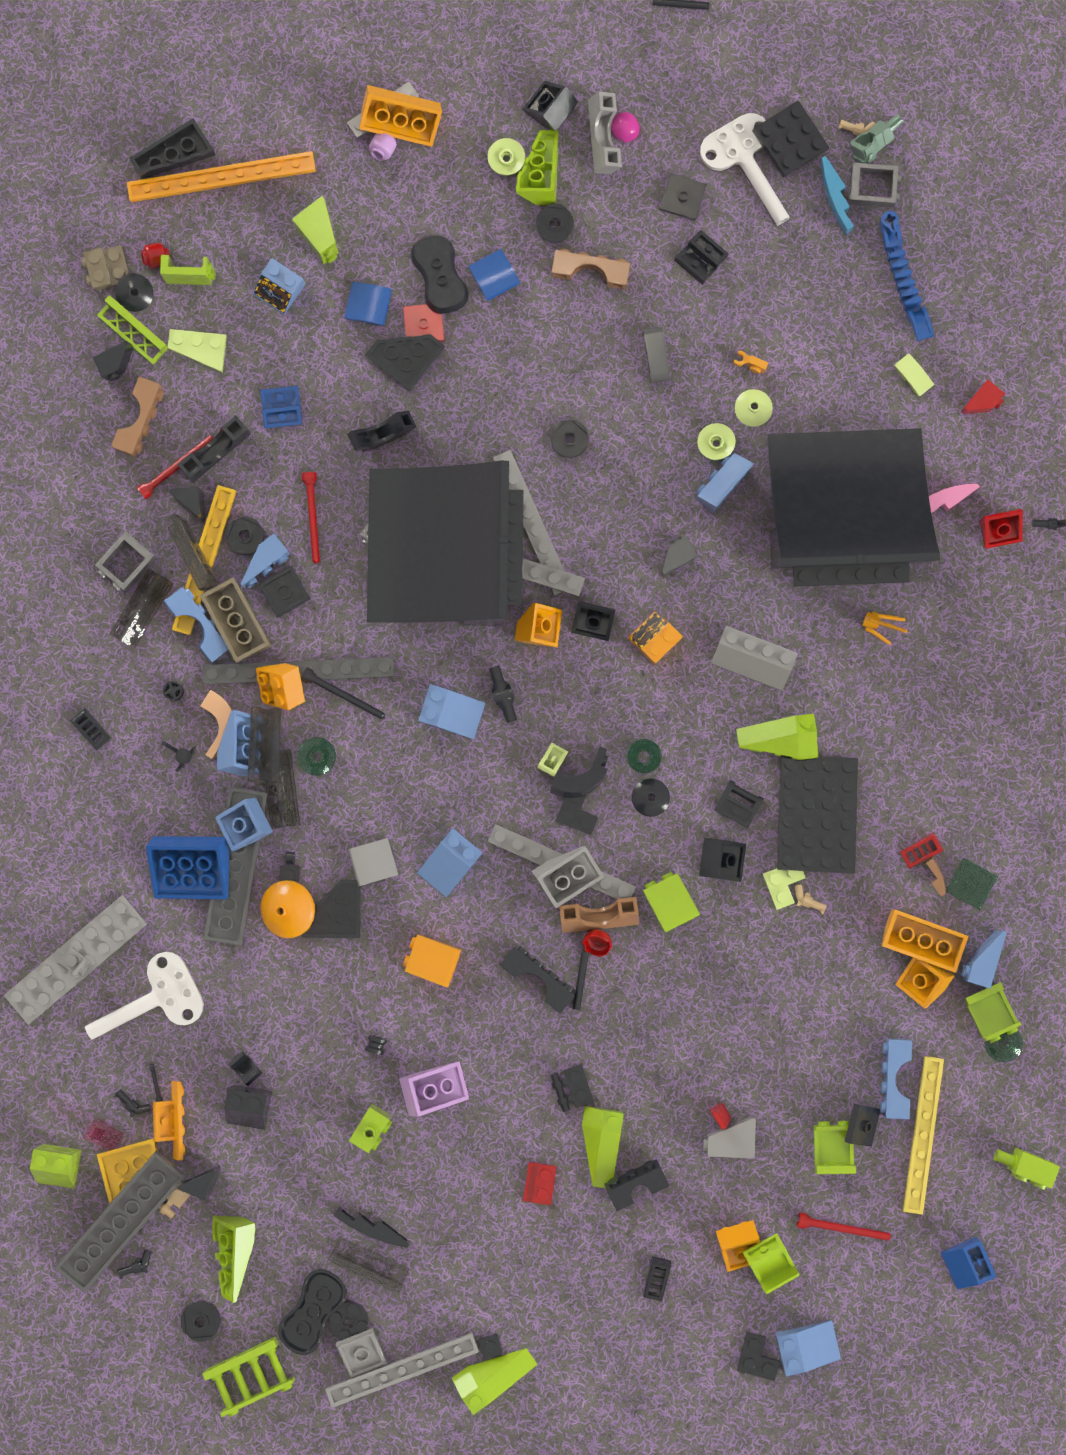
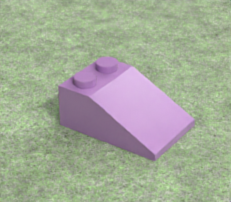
M454 1062L399 1078L409 1116L419 1117L469 1099L460 1062Z

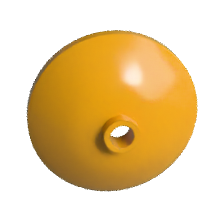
M284 880L274 883L266 890L261 901V916L264 924L273 934L282 938H294L305 933L311 926L315 915V906L311 894L303 885L295 881Z

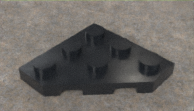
M431 334L376 340L365 355L407 390L411 391L445 346Z
M340 880L315 905L313 922L309 929L302 934V938H360L361 886H358L357 880Z

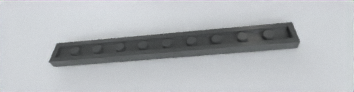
M394 657L203 665L204 685L258 682L256 668L283 663L298 666L300 678L307 667L314 670L316 676L323 680L395 677Z

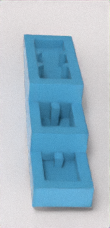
M824 156L820 166L826 195L837 222L844 234L847 235L852 231L854 225L846 215L850 208L842 195L846 186L827 157Z

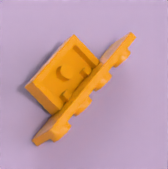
M171 1081L172 1100L153 1102L154 1141L173 1140V1159L181 1161L183 1160V1155H185V1145L182 1136L185 1134V1128L182 1124L184 1106L181 1098L184 1095V1088L180 1081Z

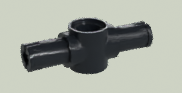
M499 665L489 668L494 684L491 690L496 705H499V708L501 707L506 723L517 720L512 705L515 698L510 683L504 680Z

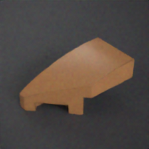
M932 856L926 861L928 867L937 877L932 880L931 884L940 896L946 894L943 874Z

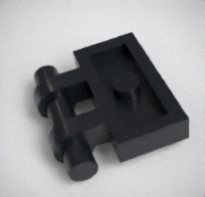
M582 1064L563 1070L565 1078L561 1080L558 1073L551 1074L553 1081L551 1085L556 1090L558 1105H561L563 1112L570 1110L568 1105L570 1101L574 1102L576 1108L594 1102ZM566 1084H568L571 1095L565 1096L562 1087Z

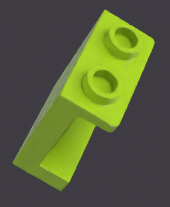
M161 255L160 274L166 284L212 285V280H215V268H213L212 263H210L207 257H203L202 267H175L169 255Z
M1001 982L963 999L984 1042L988 1040L990 1043L1001 1039V1034L1007 1032L1008 1035L1019 1031L1017 1027L1022 1025L1021 1022H1018L1003 992L1004 987Z
M818 1121V1125H813L814 1166L816 1174H856L854 1144L845 1142L849 1121H838V1125H830V1121Z
M777 1233L743 1252L765 1294L772 1292L800 1275Z

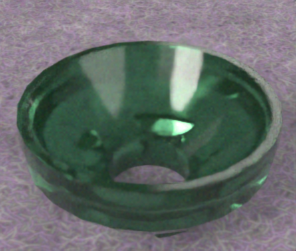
M649 739L635 741L627 752L629 766L640 774H648L655 771L662 760L660 747ZM642 751H646L650 755L649 761L646 763H642L638 759V755Z

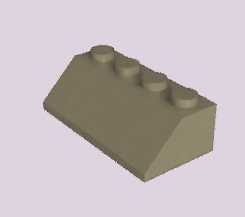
M234 577L200 595L236 663L254 657L273 647Z

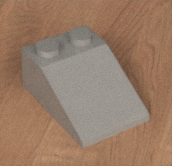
M585 845L548 860L532 870L535 878L555 908H558L604 878Z

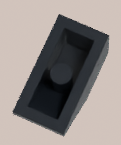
M124 341L93 357L103 379L115 381L120 378L121 374L125 373L134 348L131 343Z

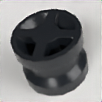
M170 681L164 685L163 694L170 701H178L183 697L184 689L179 683Z
M369 1035V1044L365 1047V1051L383 1055V1047L387 1043V1039Z

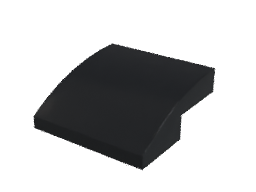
M700 230L676 256L674 261L703 285L728 257L729 253Z

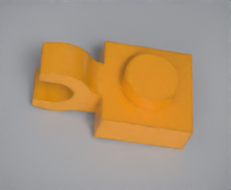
M738 351L737 355L741 356L743 360H734L733 364L735 366L747 365L750 367L749 370L756 374L765 372L768 362L752 355L749 356L743 351Z

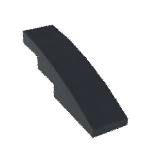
M341 1207L333 1215L349 1227L371 1238L405 1248L410 1245L408 1239L381 1218L374 1224L360 1212L354 1218Z

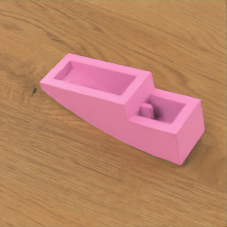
M965 484L953 486L930 495L931 513L941 506L947 512L977 490L979 485Z

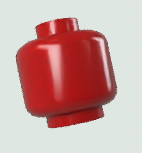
M160 242L145 245L143 251H141L142 262L149 269L161 267V255H169L170 257L169 249L164 248Z

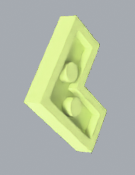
M776 868L763 873L776 910L795 903L788 885L805 879L803 871L777 870Z

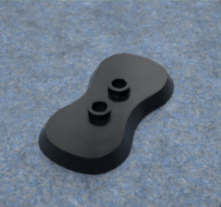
M438 235L429 236L417 241L411 250V260L423 276L427 306L433 312L446 314L461 309L468 301L469 292L466 284L456 272L454 265L455 250L452 243L447 238Z
M317 1269L305 1278L299 1302L295 1308L283 1317L278 1329L279 1339L292 1352L308 1355L314 1352L320 1345L326 1321L342 1306L346 1297L345 1284L337 1275L328 1270Z

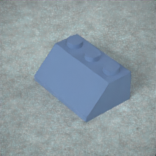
M735 453L731 457L727 456L721 463L723 467L719 471L715 470L710 475L709 479L711 481L707 485L703 484L698 489L696 500L714 514L750 472L753 466L751 461Z

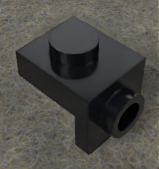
M244 1052L234 1056L228 1064L247 1086L262 1074L252 1058Z

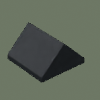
M199 487L174 488L168 491L202 522L206 520L204 493Z
M578 601L571 633L609 641L616 609Z
M220 1166L182 1182L178 1189L206 1200L213 1191L221 1170Z

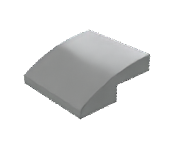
M388 838L348 849L358 886L398 875Z

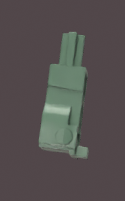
M896 114L887 123L879 120L868 132L858 135L850 142L854 154L853 159L857 163H871L876 158V153L894 139L893 131L903 123L900 115Z

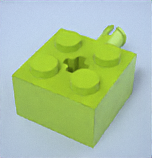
M372 1103L349 1139V1142L368 1154L371 1149L375 1151L382 1140L379 1137L380 1134H386L392 1124L390 1120L392 1115Z
M1016 1147L1013 1155L997 1149L993 1158L994 1161L1007 1165V1169L1012 1172L1011 1175L1024 1182H1027V1179H1029V1183L1044 1190L1046 1187L1052 1189L1060 1166Z

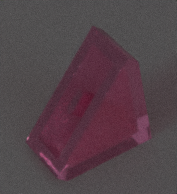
M97 1118L93 1120L83 1138L113 1150L122 1138L123 1133Z

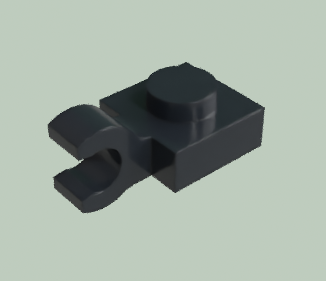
M286 852V865H280L279 881L291 880L299 883L300 866H294L295 852Z

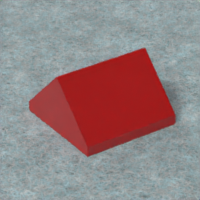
M1022 509L984 516L979 520L985 549L1023 542Z

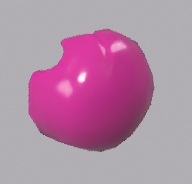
M628 112L616 114L611 125L612 135L624 143L637 138L640 132V125L636 117Z

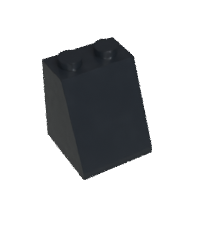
M233 1085L228 1088L224 1106L227 1123L265 1130L272 1091Z

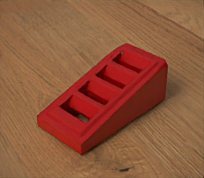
M933 832L900 851V854L910 869L942 852L943 847ZM932 840L936 847L935 850H932L928 841ZM922 844H925L926 848L929 851L928 854L924 852L921 846ZM915 848H918V850L920 851L922 855L921 858H919L914 850ZM909 851H911L915 858V861L910 863V857L907 854Z
M721 1102L709 1111L721 1130H724L731 1121V1115Z

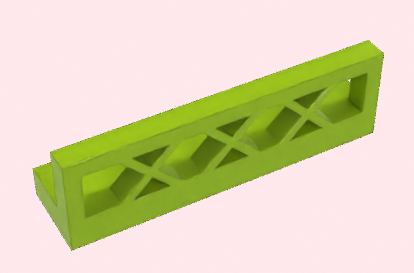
M109 295L104 300L107 303L97 316L125 341L131 343L134 349L154 365L168 350V347ZM110 307L116 312V320H107L103 316ZM119 322H128L130 324V332H121L119 330ZM141 334L144 336V344L136 345L133 342V335ZM155 346L159 350L153 359L147 355V347Z

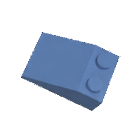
M430 684L418 721L474 739L486 703Z
M231 710L217 751V770L244 777L261 773L262 717Z
M452 828L417 874L447 898L483 852Z
M995 930L966 961L965 965L962 964L959 975L962 976L961 980L991 988L1007 932Z
M832 1320L775 1333L783 1371L786 1376L804 1373L841 1359Z

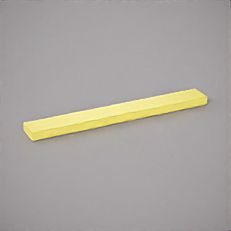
M924 1056L903 1212L923 1215L944 1059Z

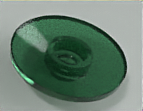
M310 738L300 746L298 751L299 765L310 775L320 776L328 773L336 761V752L333 745L324 738ZM316 753L321 755V759L318 761L314 759Z
M1019 1031L1011 1035L1005 1032L1000 1035V1040L990 1043L989 1040L984 1042L988 1055L998 1062L1013 1061L1020 1055L1023 1048V1038ZM1003 1040L1008 1041L1007 1047L1002 1046Z

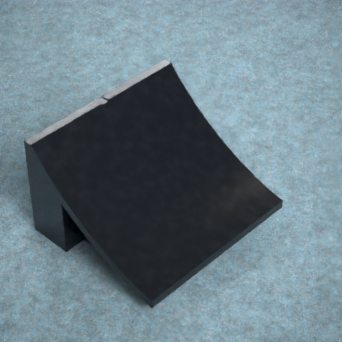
M922 428L767 435L775 529L770 530L771 569L793 568V587L909 583V564L940 561V551L935 535L927 487Z
M501 460L440 467L369 469L367 623L462 621V626H501L507 619V605H522L524 490H509V461Z

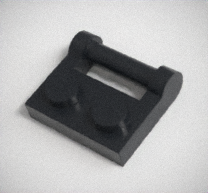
M730 780L714 810L748 829L764 798L753 795ZM732 791L754 803L753 807L750 808L730 797V792Z

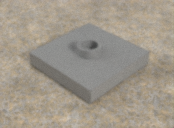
M373 1328L336 1342V1347L350 1378L387 1364L386 1357Z

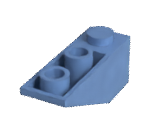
M272 534L258 545L241 582L244 588H246V585L248 588L253 587L258 582L255 576L259 573H262L264 577L273 571L270 566L272 563L274 565L277 563L281 565L288 559L287 556L290 553L275 534Z

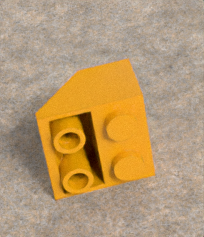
M283 663L256 668L262 703L290 710L305 702L298 666Z

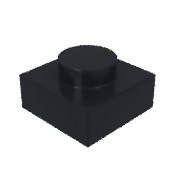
M498 1334L479 1338L483 1359L503 1354Z

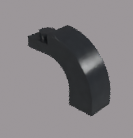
M408 410L396 412L388 419L374 426L352 430L347 435L355 451L362 450V452H366L403 437L414 430L416 425Z
M599 748L592 767L584 774L570 775L558 770L550 793L565 798H577L594 791L602 783L608 770L604 768L609 757L606 756L607 749Z

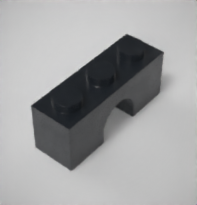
M657 1159L649 1160L643 1166L630 1169L624 1175L611 1178L604 1184L616 1211L634 1204L631 1192L638 1185L647 1186L651 1194L669 1187Z

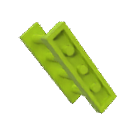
M276 1336L204 1370L202 1374L205 1381L209 1379L215 1381L226 1406L220 1413L221 1417L226 1415L228 1417L234 1416L239 1412L238 1409L279 1390L284 1392L293 1387L292 1384L295 1381V1377L286 1378L275 1353L276 1347L279 1345ZM264 1353L266 1356L268 1355L280 1382L271 1387L268 1386L257 1361L259 1359L258 1356ZM245 1362L251 1365L262 1390L252 1396L239 1369L241 1367L240 1364ZM228 1370L230 1373H233L244 1400L233 1404L222 1379V1373Z

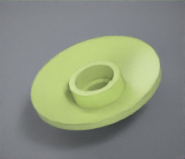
M499 139L491 145L488 151V163L491 169L500 175H513L524 165V149L514 139ZM505 156L510 157L508 162L503 160Z
M756 389L743 392L735 403L737 418L743 424L751 427L766 423L771 417L773 410L769 396ZM751 404H756L758 408L753 410Z
M720 423L710 424L703 428L697 440L701 454L711 460L725 459L733 452L736 443L733 431ZM718 441L720 445L715 447L713 442Z

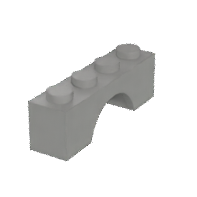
M597 92L588 99L594 173L612 174L622 167L620 148H616L611 139V125L617 112L615 93Z

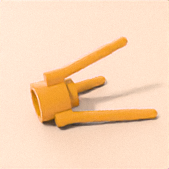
M874 611L872 613L867 612L862 626L866 627L865 631L872 633L888 645H891V642L873 628L877 629L879 625L907 633V630L881 621V618L904 622L905 618L879 614Z

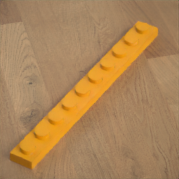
M310 151L127 182L129 200L132 203L316 172L313 152Z

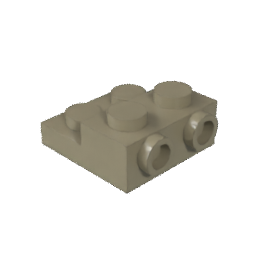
M122 245L104 250L101 247L83 252L82 264L84 269H88L89 273L86 276L87 284L95 292L115 287L123 276L129 274Z

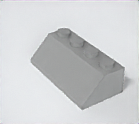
M725 626L711 664L782 691L798 653Z

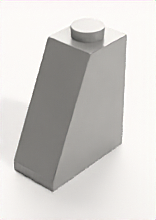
M749 1117L727 1126L724 1130L720 1129L708 1134L707 1140L703 1139V1151H706L708 1157L755 1158L756 1119Z

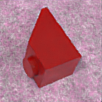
M987 379L962 409L961 413L990 412L993 408L997 410L1004 402L1002 397L1006 393Z

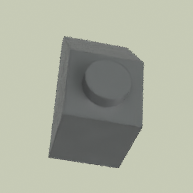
M679 536L671 541L672 544L669 546L661 572L662 576L697 559V554L687 536L684 538Z

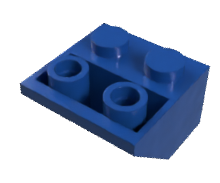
M977 1237L940 1252L956 1289L977 1286L997 1277L982 1242Z

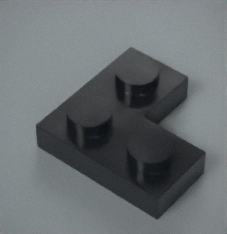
M587 795L577 798H565L556 821L591 835L598 817L581 811Z
M746 1331L737 1371L775 1381L780 1361L761 1356L766 1336Z

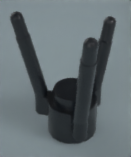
M164 741L162 742V745L176 753L175 758L180 763L175 769L176 772L184 768L185 764L191 761L192 755L195 754V746L189 751L183 748L177 749Z

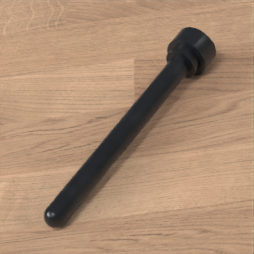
M309 667L305 669L301 677L302 682L306 684L314 683L379 719L385 717L384 712L317 677L314 670Z

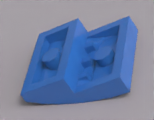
M502 249L468 266L487 301L520 284Z
M352 282L344 318L351 321L384 326L392 289L373 284Z
M298 385L260 390L264 429L302 424Z

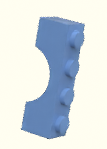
M181 587L162 602L174 617L186 615L199 623L202 629V640L198 648L209 662H213L229 649L222 636L216 631L217 627L212 619L208 620L204 615L206 613L204 608L200 604L196 605L192 600L194 596L188 588L184 589Z
M886 1038V1043L882 1045V1053L886 1054L885 1062H882V1074H885V1082H881V1093L884 1094V1101L880 1103V1112L883 1113L885 1118L910 1119V1099L904 1097L898 1091L895 1078L898 1069L904 1063L912 1060V1040Z

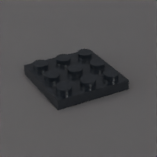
M799 100L752 130L783 178L830 148Z

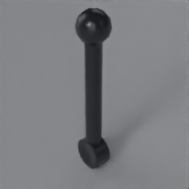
M150 1064L149 1067L156 1092L155 1101H163V1098L160 1097L154 1064Z

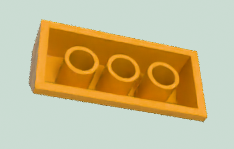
M367 85L359 129L377 134L387 133L394 138L432 147L442 114L441 103Z
M891 909L884 930L882 946L956 973L969 936Z

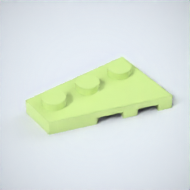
M170 329L168 349L223 373L227 335Z

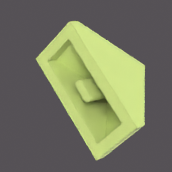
M551 743L537 769L555 777L568 751Z

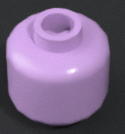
M376 133L369 144L372 157L379 161L389 159L397 146L396 140L387 133Z

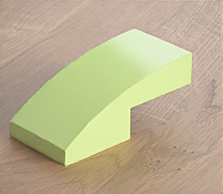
M907 354L893 365L917 396H921L934 385L926 372L910 354Z

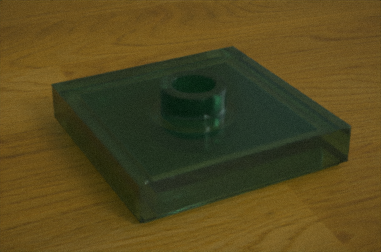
M963 858L946 889V893L977 910H981L998 876Z

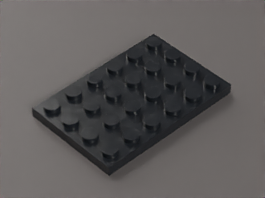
M781 755L777 870L855 874L858 758L818 756V758L796 760L792 759V757Z

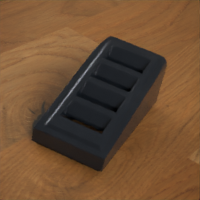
M85 708L70 720L96 750L111 739L104 728ZM87 716L88 719L80 725L78 722ZM92 722L93 725L85 731L83 728ZM97 728L98 731L90 737L89 734ZM103 734L104 736L98 742L95 743L94 740L99 735Z
M652 1256L643 1293L644 1298L658 1301L663 1300L671 1269V1260ZM653 1273L663 1274L664 1276H654ZM653 1280V1281L661 1282L662 1284H661V1285L653 1284V1283H651V1281ZM649 1289H658L660 1293L651 1292Z

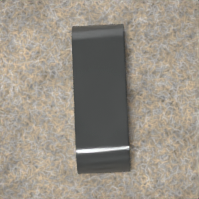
M662 327L644 329V345L646 355L648 356V369L651 374L650 382L669 381L670 372Z

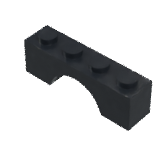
M235 415L221 427L213 440L198 451L191 452L177 465L194 483L251 435V433Z
M514 946L500 966L514 977L523 973H532L539 976L547 988L545 1002L561 1014L575 996L572 993L574 989L567 983L563 985L557 981L559 977L551 970L548 973L543 970L542 967L544 965L536 958L533 961L528 958L527 955L529 953L521 946L518 949Z

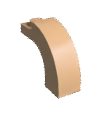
M210 690L200 706L212 713L218 721V735L206 753V756L215 760L231 710L233 709L224 698Z

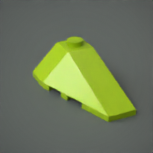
M559 130L539 131L531 147L532 150L529 156L526 157L522 170L517 175L516 193L535 205L556 204Z
M590 1106L584 1107L582 1129L593 1187L605 1188L604 1184L611 1178H614L624 1115L623 1111Z

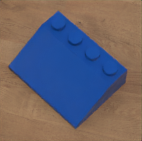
M154 836L146 845L154 898L228 899L229 849L225 837Z

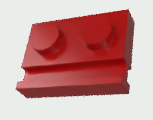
M534 1162L528 1163L523 1196L524 1202L551 1206L557 1166Z

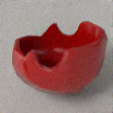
M593 929L584 936L582 945H584L585 952H589L593 956L602 957L611 950L612 940L610 935L604 930Z

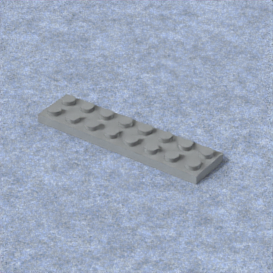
M121 895L9 990L4 997L24 1021L30 1025L148 923L127 898ZM71 947H74L90 961L87 965L89 969L83 976L73 977L72 973L59 963Z

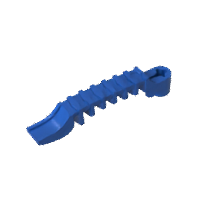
M887 211L882 215L879 228L883 237L884 251L887 253V260L890 263L897 291H899L900 300L904 306L903 309L913 328L917 342L929 337L932 338L934 333L928 312L924 306L921 307L922 297H917L919 291L914 288L915 280L911 279L912 271L908 270L909 261L905 260L906 252L901 247L903 241L898 215L893 211Z

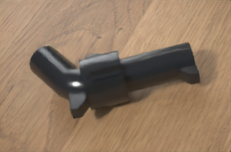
M1033 519L1032 527H1047L1048 529L1057 530V528L1066 527V519Z
M121 1089L113 1096L114 1098L118 1097L126 1105L125 1108L130 1112L131 1117L135 1114L151 1111L150 1104L139 1106V1100H131Z
M144 1250L142 1260L136 1258L132 1265L118 1269L120 1279H123L124 1275L131 1273H147V1266L152 1252Z

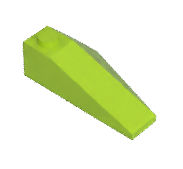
M814 714L796 715L736 729L738 747L741 749L756 752L764 751L774 753L776 756H789L796 760L818 758L817 729Z
M215 1215L212 1219L213 1241H218L220 1251L215 1253V1257L222 1266V1270L218 1272L221 1296L235 1303L254 1244L255 1223L244 1217Z
M524 1348L500 1357L469 1365L451 1378L462 1400L474 1415L538 1364L528 1349Z

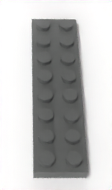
M230 787L226 810L244 799L256 798L265 815L268 793ZM260 840L235 851H231L228 845V899H210L204 940L243 945Z
M156 1150L54 1269L85 1293L180 1184L186 1174Z

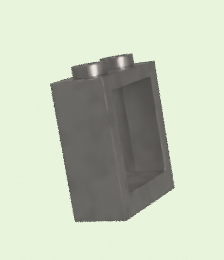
M853 162L850 174L848 204L894 208L900 198V191H897V184L901 182V173H898L899 166ZM860 172L892 174L890 198L859 195Z
M125 531L95 566L99 568L97 572L103 578L107 579L109 577L114 581L112 585L118 591L123 589L128 592L157 558ZM127 542L145 559L123 583L104 566Z

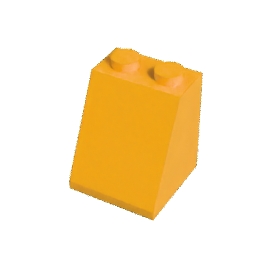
M417 934L416 938H412L409 946L412 949L410 956L406 955L403 966L406 967L405 972L448 988L462 949Z

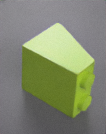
M321 196L292 220L297 232L322 263L325 264L333 262L339 252L325 199Z
M672 871L661 876L662 881L656 883L654 880L644 885L646 889L642 890L665 933L700 915L678 873L673 875Z
M42 1144L34 1148L30 1171L36 1183L75 1189L82 1150Z

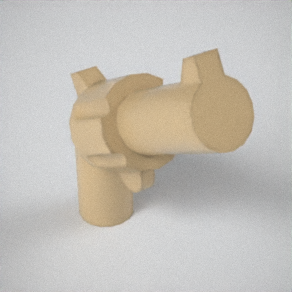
M841 120L838 129L849 130L853 132L852 134L858 136L868 132L875 125V122H871L864 127L863 123H856L855 125Z
M796 885L795 892L798 900L796 906L812 907L819 910L823 915L827 905L813 900L810 897V893H805L804 895L802 885Z

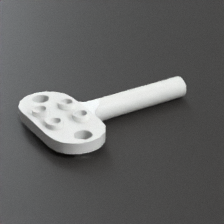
M748 113L709 134L701 144L700 157L708 168L715 171H722L733 165H740L778 226L790 217L753 157L754 153L763 147L752 130L756 124H761L766 120L758 114ZM708 152H713L716 158L708 160L705 155Z
M163 952L154 956L147 967V976L152 986V991L86 1025L85 1029L90 1039L93 1040L158 1006L162 1007L170 1021L177 1025H188L199 1019L203 1012V999L183 959L173 952ZM160 957L167 959L168 963L165 968L158 966L157 962ZM184 1010H192L193 1017L191 1020L184 1018Z

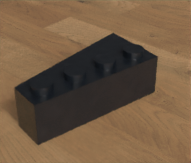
M193 118L129 157L141 179L215 156V152Z

